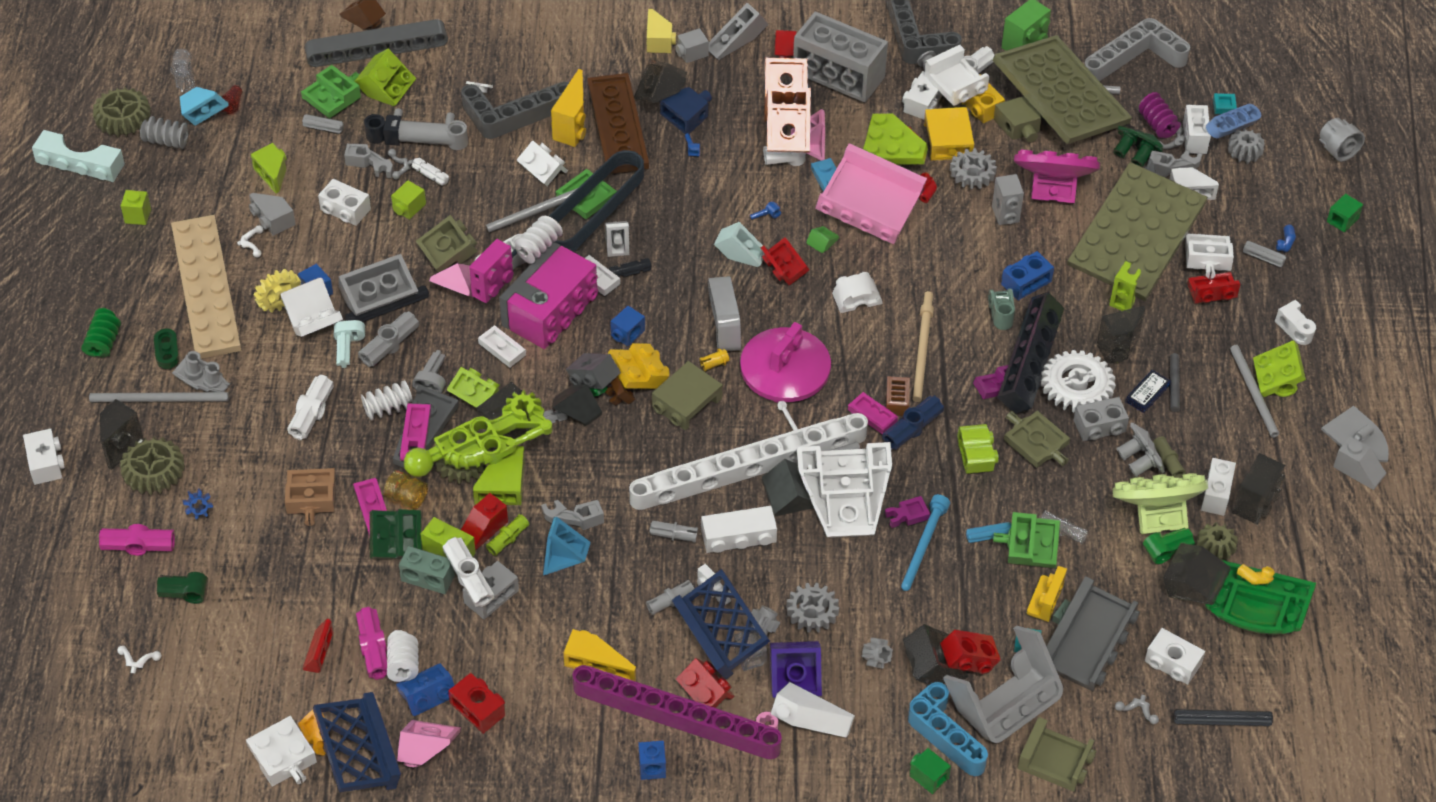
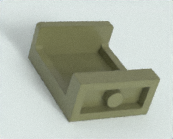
M688 361L652 392V407L658 414H662L670 419L675 426L687 430L689 428V420L710 401L717 404L722 399L723 384Z
M1038 717L1020 755L1018 769L1074 792L1078 783L1083 784L1088 772L1085 769L1086 764H1092L1097 751L1093 749L1095 740L1089 739L1088 744H1084L1046 728L1048 720Z

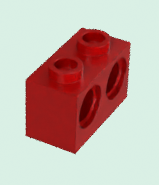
M954 629L940 643L949 668L987 674L1001 661L993 636Z

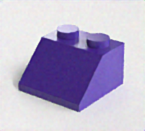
M819 641L770 643L772 698H776L777 693L789 682L816 696H822L821 646Z

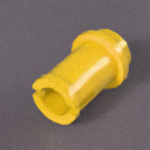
M719 348L717 352L699 358V361L705 372L721 364L725 366L726 362H729L730 359L727 351Z

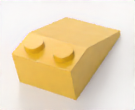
M581 69L577 70L551 109L553 140L576 147L579 141L583 140L586 135V128H584L586 114L584 113L583 70Z

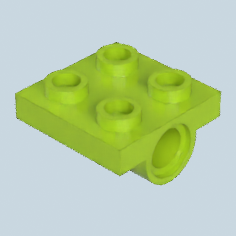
M1294 340L1253 357L1260 393L1264 397L1274 393L1280 397L1293 395L1298 389L1297 384L1306 380L1298 344Z

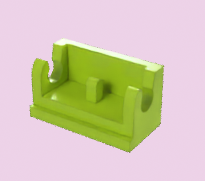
M1125 261L1115 276L1109 306L1130 314L1135 302L1137 280L1140 277L1141 270L1138 269L1135 274H1129L1128 271L1130 270L1131 263Z

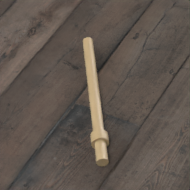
M930 291L924 293L923 305L920 308L922 319L913 390V401L915 402L922 400L930 319L933 317L934 307L932 306L933 293Z

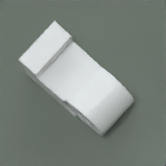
M1294 300L1278 310L1275 322L1295 342L1307 345L1312 342L1316 325L1312 320L1305 318L1300 312L1301 305Z

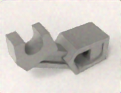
M347 144L344 154L347 166L366 168L371 164L376 177H379L382 171H386L387 178L392 177L393 164L389 159L386 160L370 150L367 144Z
M1186 150L1180 159H1175L1172 154L1152 151L1150 159L1154 163L1156 174L1167 177L1173 168H1198L1202 153H1197V157L1192 158L1189 156L1190 151Z
M558 500L554 501L555 509L553 510L548 509L546 504L541 505L544 518L550 523L553 522L555 517H558L566 524L579 526L582 530L604 523V513L598 500L576 505L574 511L567 510Z

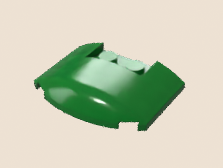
M1221 560L1205 604L1208 610H1211L1218 618L1235 627L1255 633L1286 634L1301 631L1316 588L1315 582L1275 573L1273 581L1269 584L1253 585L1237 574V570L1241 566L1240 564ZM1249 567L1255 572H1262L1261 569Z

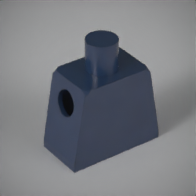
M686 87L660 99V114L684 134H690L708 117V102L712 100V96L707 90L698 94L690 87Z

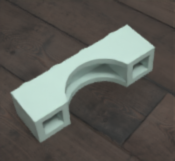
M46 130L42 131L32 147L37 163L76 172L81 175L92 176L100 180L114 182L125 165L121 149L100 145L92 151L74 152L66 147L62 134Z

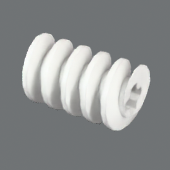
M541 216L538 218V221L532 224V227L528 228L515 241V249L518 255L529 264L534 263L535 258H539L541 253L546 251V247H550L552 242H555L558 236L560 237L563 234L562 227L553 218Z
M405 380L401 381V388L397 383H394L392 390L388 386L384 387L383 393L379 388L376 389L375 396L369 391L366 392L365 399L361 394L365 412L371 421L374 420V413H377L382 418L383 410L388 415H391L392 407L397 412H400V405H403L407 410V404L413 402L410 389Z
M395 630L387 639V676L394 682L409 681L414 679L419 671L418 640L415 636L405 631Z

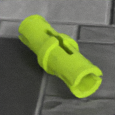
M517 515L509 525L503 526L499 530V534L485 545L486 549L493 556H497L509 543L512 544L516 541V537L530 525L529 521L523 515Z

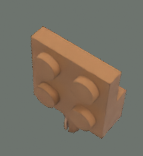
M335 468L287 470V484H285V507L287 514L304 513L305 525L309 526L310 519L312 526L315 524V513L334 512Z

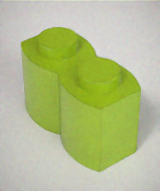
M987 424L960 426L957 438L966 474L994 471V466L998 463V452L993 450V432L988 430Z

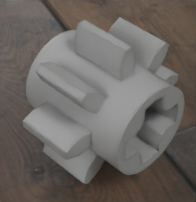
M763 605L760 610L753 608L751 613L767 635L768 632L775 633L780 624L776 618L778 613Z
M872 637L871 642L863 645L862 657L868 660L867 666L884 668V663L891 662L893 649L887 645L888 640Z

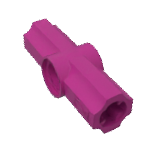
M142 524L130 525L128 529L102 528L99 534L100 550H125L127 553L135 556L143 555L146 551H173L175 547L174 530L149 529Z
M370 607L361 608L356 613L360 632L358 636L362 656H365L367 674L369 678H374L375 680L383 679L387 675V648L383 630L380 629L378 613L376 609Z

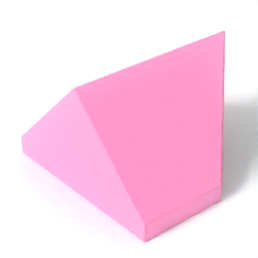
M822 109L810 116V152L807 153L821 161L825 160V112ZM794 128L791 129V135L795 132Z
M457 263L430 278V281L467 296H472L469 265Z

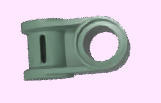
M1008 288L1007 291H994L990 289L988 301L994 326L1000 330L1010 329L1013 326L1015 314L1012 288Z

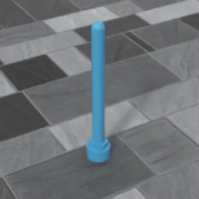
M937 494L932 497L929 505L931 515L901 585L904 591L910 590L940 516L948 511L950 500L943 495Z

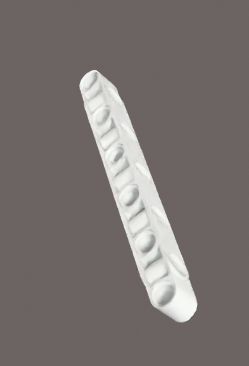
M859 413L831 419L634 480L629 487L630 505L637 510H643L768 473L784 459L792 462L796 461L797 447L820 446L821 451H828L854 442L861 443L867 436L868 420L863 414Z

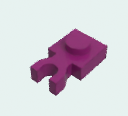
M919 496L899 502V508L890 507L885 509L886 518L890 516L896 517L890 519V526L894 528L906 521L908 526L926 521L930 517V512L923 498Z

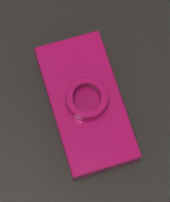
M864 392L848 405V410L851 413L863 414L868 420V425L881 434L898 421L897 415Z

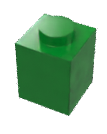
M1345 193L1331 206L1327 222L1345 233L1359 219L1363 204Z
M929 748L922 754L917 753L910 762V777L932 795L949 779L951 765Z

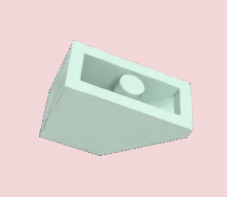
M740 222L721 229L714 245L728 259L755 267L761 266L764 252L760 247L763 245Z

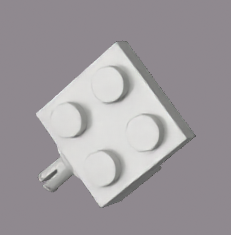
M1186 235L1187 268L1206 269V277L1209 278L1211 275V279L1215 277V270L1231 271L1234 255L1230 236Z
M291 716L246 739L247 746L258 761L261 771L272 787L293 776L297 784H301V781L304 782L306 780L302 770L317 763L314 750Z

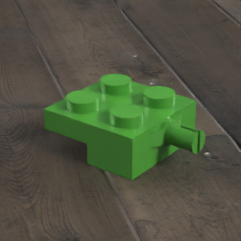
M330 65L316 75L317 81L301 91L302 98L330 119L361 98L360 86L354 82L359 74L354 72L348 77L336 67Z
M1013 512L1012 525L1008 534L994 532L993 542L1007 543L1009 550L1008 563L1056 568L1060 520L1036 518L1037 514Z

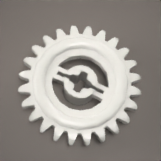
M1071 350V354L1064 351L1062 356L1056 354L1054 359L1048 360V363L1044 365V371L1041 373V386L1044 387V394L1049 393V401L1056 397L1055 406L1063 401V410L1071 404L1072 412L1074 413L1078 405L1111 398L1116 387L1115 376L1112 374L1113 370L1107 367V362H1100L1101 358L1099 356L1094 358L1093 353L1085 355L1084 351L1077 353L1075 350ZM1072 369L1068 377L1062 378L1066 371ZM1095 381V384L1087 389L1088 382Z

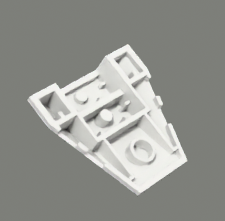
M890 442L867 443L865 449L821 451L820 446L797 447L798 471L826 537L873 536L876 531L892 468Z

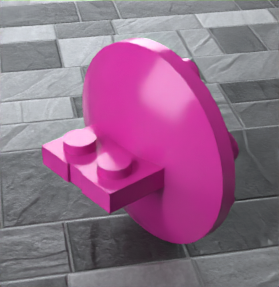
M1020 150L1018 154L1014 155V162L1034 173L1031 199L1056 200L1057 202L1075 203L1077 177L1100 170V163L1097 161L1098 157L1085 156L1079 159V154L1066 153L1057 156V152L1044 151L1036 155L1031 150Z
M794 322L790 328H773L754 336L742 351L740 369L744 381L753 392L776 403L779 401L795 402L814 396L824 387L830 376L831 358L827 348L817 337L803 331L802 325Z

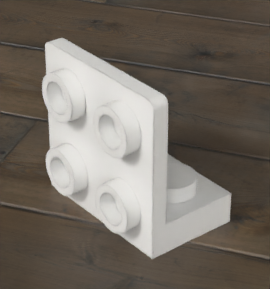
M322 278L314 279L280 294L294 332L298 336L307 335L343 320L340 311L334 310Z

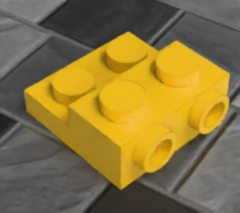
M632 343L629 350L610 349L608 352L621 372L618 377L625 388L657 389L669 377V368L662 364L659 351L654 350L651 344Z

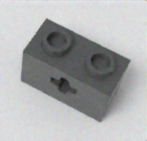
M584 353L566 368L573 385L587 384L589 388L603 389L621 373L611 354Z

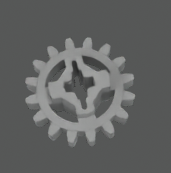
M976 148L973 149V152L965 149L964 154L957 152V157H952V162L950 163L951 177H955V183L962 182V187L970 185V189H973L974 185H977L981 189L982 184L988 186L989 181H994L997 166H995L996 161L991 160L990 154L985 156L984 150L978 153Z
M806 583L805 589L797 586L796 593L791 592L790 599H787V616L791 617V623L798 622V629L807 627V632L809 633L812 628H815L817 633L820 632V627L822 626L825 629H829V622L834 624L836 616L839 615V600L835 599V592L828 593L827 586L820 589L818 583H815L814 587H810L809 583Z

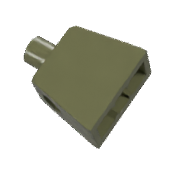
M1024 96L995 104L994 121L1011 139L1016 140L1025 137L1027 142H1033L1038 138L1037 133L1040 130L1041 116Z

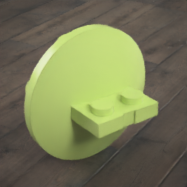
M1197 473L1183 474V478H1174V476L1161 474L1153 475V480L1135 477L1130 478V483L1128 481L1116 482L1112 490L1113 497L1138 505L1140 533L1146 534L1161 532V530H1179L1184 527L1187 529L1186 501L1207 490L1208 480L1205 479V475H1197Z

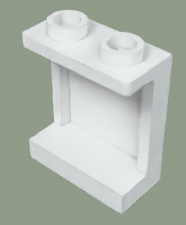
M961 45L926 60L924 76L953 106L988 90L989 75L985 73L980 76L964 59V49Z

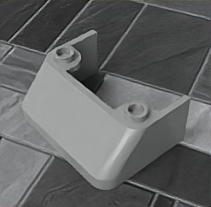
M1020 626L1013 628L1022 648L1011 660L1014 677L981 700L973 691L970 682L949 675L943 677L958 712L988 741L994 743L1002 742L1057 702L1063 694V685L1039 631Z

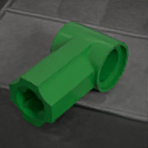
M1185 527L1165 535L1158 532L1153 533L1143 541V546L1155 564H1163L1174 554L1193 548L1195 544L1192 532L1189 528L1186 529Z

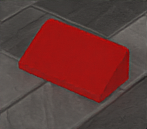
M326 619L315 630L303 665L304 671L321 672L334 634L331 619Z

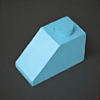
M195 87L180 96L181 113L195 126L229 106L228 102L215 91Z

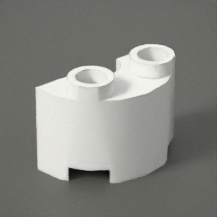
M862 272L849 277L843 276L837 279L832 294L840 313L853 311L861 304H866L868 307L883 304L875 282L868 272Z

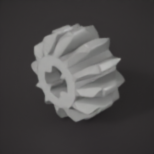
M1244 128L1243 131L1236 130L1229 138L1228 153L1232 155V159L1238 158L1239 163L1241 161H1245L1247 164L1250 161L1256 162L1263 155L1265 143L1264 139L1261 138V133L1255 134L1254 130L1247 131Z

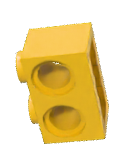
M988 82V90L961 103L972 112L974 117H977L984 124L994 119L995 104L1005 102V99Z

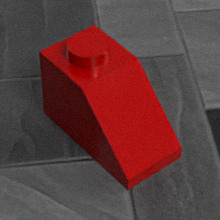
M776 30L775 55H779V58H791V56H794V36L797 34V31Z
M489 493L472 508L461 531L474 537L475 551L508 523L507 505Z

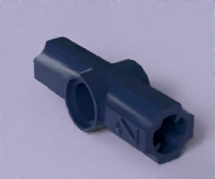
M935 395L929 396L916 407L906 409L903 418L882 434V439L885 443L890 442L891 450H897L911 437L914 438L921 435L923 428L944 411V406L940 399Z

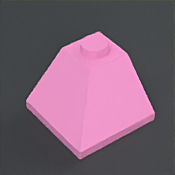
M411 720L400 732L397 761L404 762V765L409 767H418L447 747L460 733L461 727Z

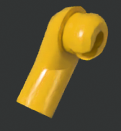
M1242 564L1238 568L1237 574L1249 583L1259 585L1272 582L1275 571L1273 568L1266 566L1262 568V572H1255L1245 564Z

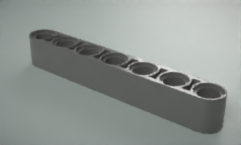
M435 19L312 39L306 42L304 48L308 64L312 67H320L373 58L376 54L388 48L393 54L441 47L448 42V36L444 22Z

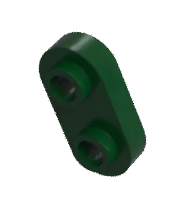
M168 328L157 331L154 335L156 362L163 369L173 368L179 362L176 333Z

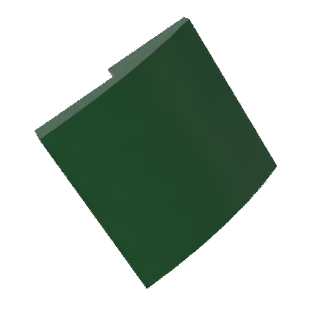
M398 509L396 511L372 510L369 512L370 559H402L408 546L422 550L421 510Z

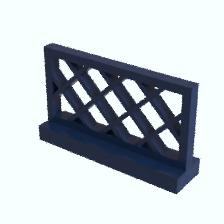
M722 569L683 598L679 594L672 599V602L712 664L725 679L734 674L732 669L770 642ZM723 579L725 582L723 591H713L714 584ZM699 595H706L703 606H694L692 600ZM711 596L721 597L718 608L709 607ZM727 597L736 598L734 609L724 608ZM707 612L717 613L714 624L705 623ZM723 613L732 614L730 625L720 624ZM738 615H747L746 627L736 626ZM719 629L728 630L726 641H717L716 637ZM734 631L744 632L741 643L731 642ZM750 632L759 633L761 639L754 644H747ZM730 647L740 648L738 656L730 661L728 658Z
M364 693L361 699L314 705L313 712L339 792L385 786L386 790L396 789L401 773L374 693ZM350 708H358L359 716L356 719L345 713V711ZM329 711L337 716L331 722L324 718L321 712ZM340 718L352 724L348 731L336 725ZM355 727L366 732L364 739L351 733ZM331 730L343 736L339 743L329 737ZM347 738L359 744L355 751L343 745ZM362 747L373 753L370 760L358 754ZM338 750L350 756L346 764L336 759L335 754ZM354 759L366 765L362 772L349 766ZM371 768L379 772L381 778L372 779L365 775V773ZM346 771L357 777L355 782L344 783L342 778L344 772Z

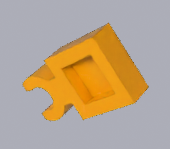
M312 709L298 725L308 743L313 744L314 752L317 755L324 756L326 754L323 749L324 743Z

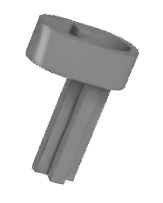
M440 350L433 352L423 371H419L412 382L416 390L418 384L442 393L446 381L437 374L446 357L444 354H441Z

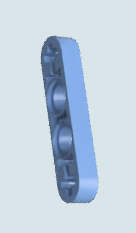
M1247 104L1214 117L1206 124V130L1212 137L1221 138L1236 132V130L1253 125L1261 118V112L1255 105Z

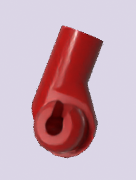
M925 172L920 175L927 178L919 198L922 202L928 203L936 192L937 185L933 178L930 177V174Z

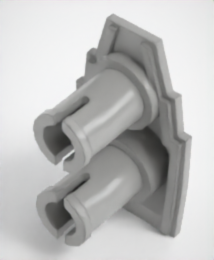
M196 351L188 352V355L172 372L173 375L197 390L225 392L230 386V383L222 377L223 374L219 372V364L217 362L207 363L201 360L200 354Z
M1130 423V427L1134 432V438L1116 448L1121 458L1125 461L1128 457L1142 450L1146 455L1128 464L1134 476L1138 477V475L1151 467H1157L1160 472L1164 473L1162 459L1157 453L1149 432L1134 423Z

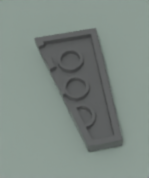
M418 384L417 394L412 404H431L426 450H429L434 443V438L440 435L459 407V400ZM402 434L393 456V463L404 468V461L400 460ZM410 446L409 450H411V449H413V448H417V447H415V446Z

